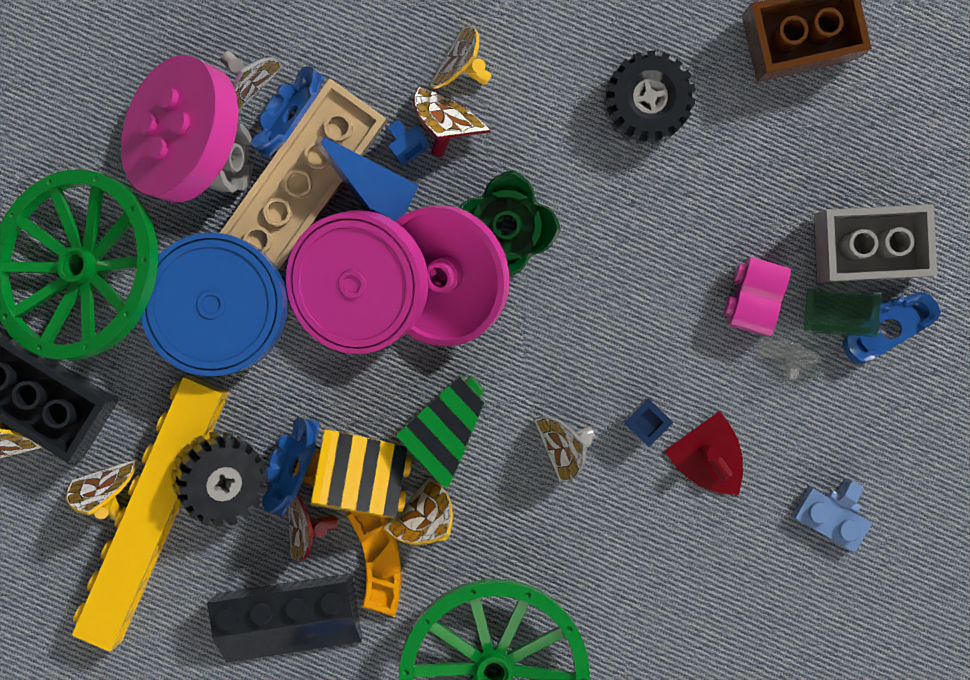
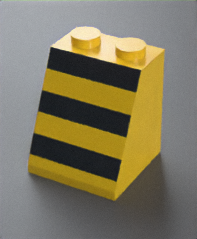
M325 429L311 506L396 518L397 511L403 512L406 501V491L401 490L403 476L409 477L412 456H407L408 448L403 445Z

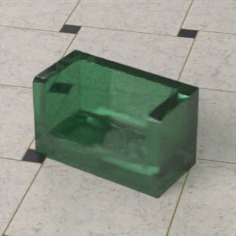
M807 288L803 330L807 333L880 338L882 292H874V295L817 292L815 289Z

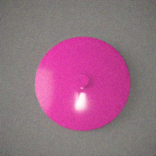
M433 205L403 215L396 222L412 236L420 248L427 267L429 285L423 312L407 334L421 342L435 346H457L472 341L486 332L497 321L507 301L509 269L499 241L481 220L460 208Z

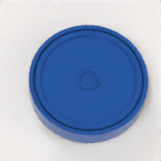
M194 234L176 241L158 255V271L155 286L149 303L141 316V322L151 345L166 361L188 373L202 376L233 374L257 364L278 342L287 319V291L276 265L258 247L227 234Z

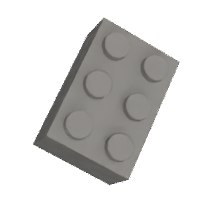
M934 204L826 209L814 214L817 283L937 276Z

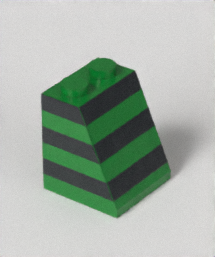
M460 374L396 435L444 488L451 484L485 404V399L482 396L485 389L472 375L466 379Z

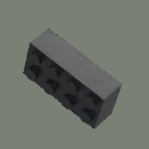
M0 328V422L67 463L83 459L119 399L54 359L34 354L25 349L5 329Z

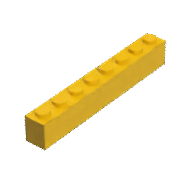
M194 376L183 377L182 381L178 380L174 384L169 397L173 400L169 411L161 415L156 425V431L159 432L154 444L148 446L143 455L142 463L145 466L141 476L137 475L130 485L128 495H131L128 506L121 509L115 520L114 526L118 528L113 540L109 539L102 550L100 558L104 559L100 571H95L87 585V590L90 591L86 603H81L74 615L73 622L77 624L72 636L109 652L122 643L181 507V503L177 499V495L172 487V484L175 483L171 477L172 469L178 470L174 461L177 455L185 457L186 453L183 448L187 444L192 448L197 445L194 438L202 435L206 440L210 439L209 432H213L230 393L229 391Z

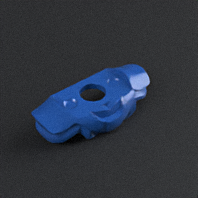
M305 66L301 68L293 85L281 84L278 86L277 94L268 101L265 110L259 114L258 123L262 130L251 140V145L265 158H269L277 149L283 146L318 96L325 76L316 73L313 67ZM298 108L294 117L287 121L289 115Z
M917 292L906 298L902 295L897 299L881 300L870 307V311L863 319L858 321V326L850 331L843 340L842 344L845 354L857 365L871 361L932 325L940 317L941 309L934 298L925 292ZM885 320H894L899 324L900 334L897 338L888 339L882 335L880 328Z
M298 417L293 423L291 435L284 434L278 438L277 447L273 450L269 460V467L265 469L268 473V482L271 483L262 498V506L267 512H275L283 517L289 505L295 500L316 449L317 435L320 427L317 421ZM299 459V470L293 477V466L296 460Z

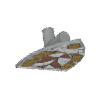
M226 51L220 58V61L236 76L233 86L237 96L238 112L283 67L282 63L274 57L258 60L248 66H245L231 51Z
M542 416L535 418L534 422L559 481L568 482L577 478L584 467L586 447L590 446L595 438L592 428L588 426L575 432L564 422L554 417Z

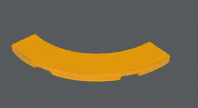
M317 448L302 481L314 487L320 449ZM298 459L297 466H296V469H295V472H294V476L297 474V472H298V470H299V465H300L299 459ZM344 511L361 541L365 555L366 588L362 607L395 617L400 598L402 576L397 539L393 538L383 529L390 519Z

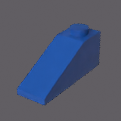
M317 137L315 145L362 207L371 212L382 214L395 222L406 214L419 185L326 137Z

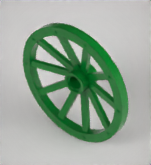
M76 169L57 172L37 181L12 204L0 224V321L9 335L18 344L32 353L43 357L60 360H80L107 351L120 342L134 328L152 296L158 271V244L155 229L148 211L135 193L111 177L90 170ZM87 186L91 187L84 241H82L63 191L70 188ZM105 191L122 206L124 213L96 246L103 192ZM50 197H52L71 248L66 247L28 219L36 208ZM132 224L137 244V256L106 260L105 255ZM21 229L59 255L58 262H11L13 249ZM136 269L132 289L125 302L106 279L111 271ZM10 273L59 274L60 278L15 305L11 290ZM93 287L118 312L111 323L96 335ZM68 288L42 337L38 336L28 327L22 316ZM80 294L82 341L67 345L54 344V340Z
M485 579L457 586L435 599L420 614L411 627L402 649L399 665V680H413V677L472 675L467 680H515L513 677L535 680H590L587 650L581 634L569 614L559 603L541 590L528 584L507 579ZM495 596L518 599L497 646H493L480 598ZM470 601L482 650L479 651L438 622V620L451 609ZM529 604L546 613L558 625V627L506 653ZM430 630L474 662L415 664V659L424 637ZM566 637L572 652L574 672L514 663ZM492 663L502 666L501 670L496 674H488L484 669Z

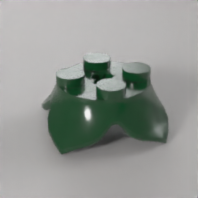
M514 170L506 171L494 177L487 184L484 193L480 197L470 198L459 207L476 216L496 236L507 260L509 277L524 269L532 256L549 249L561 231L555 213L548 206L539 204L536 201L534 189L530 182ZM504 218L512 219L511 224H516V230H511L508 236L502 235L501 230L496 228V224L502 223Z

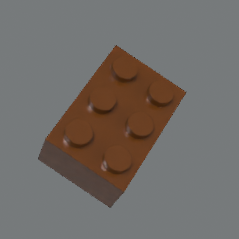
M762 0L751 3L742 14L757 82L858 60L872 49L861 0Z

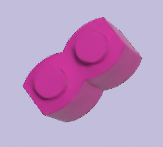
M753 257L745 259L744 264L739 263L733 277V283L737 284L734 297H728L723 311V316L728 317L726 325L765 337L772 336L778 320L781 302L788 286L791 268Z

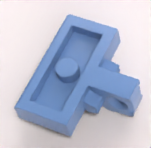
M845 478L838 492L831 490L827 496L808 487L792 516L856 553L873 524L857 515L860 506L856 503L864 487Z

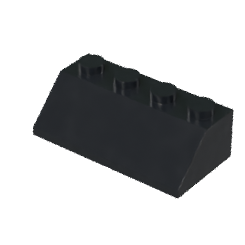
M352 573L217 593L207 602L212 638L226 663L362 642Z

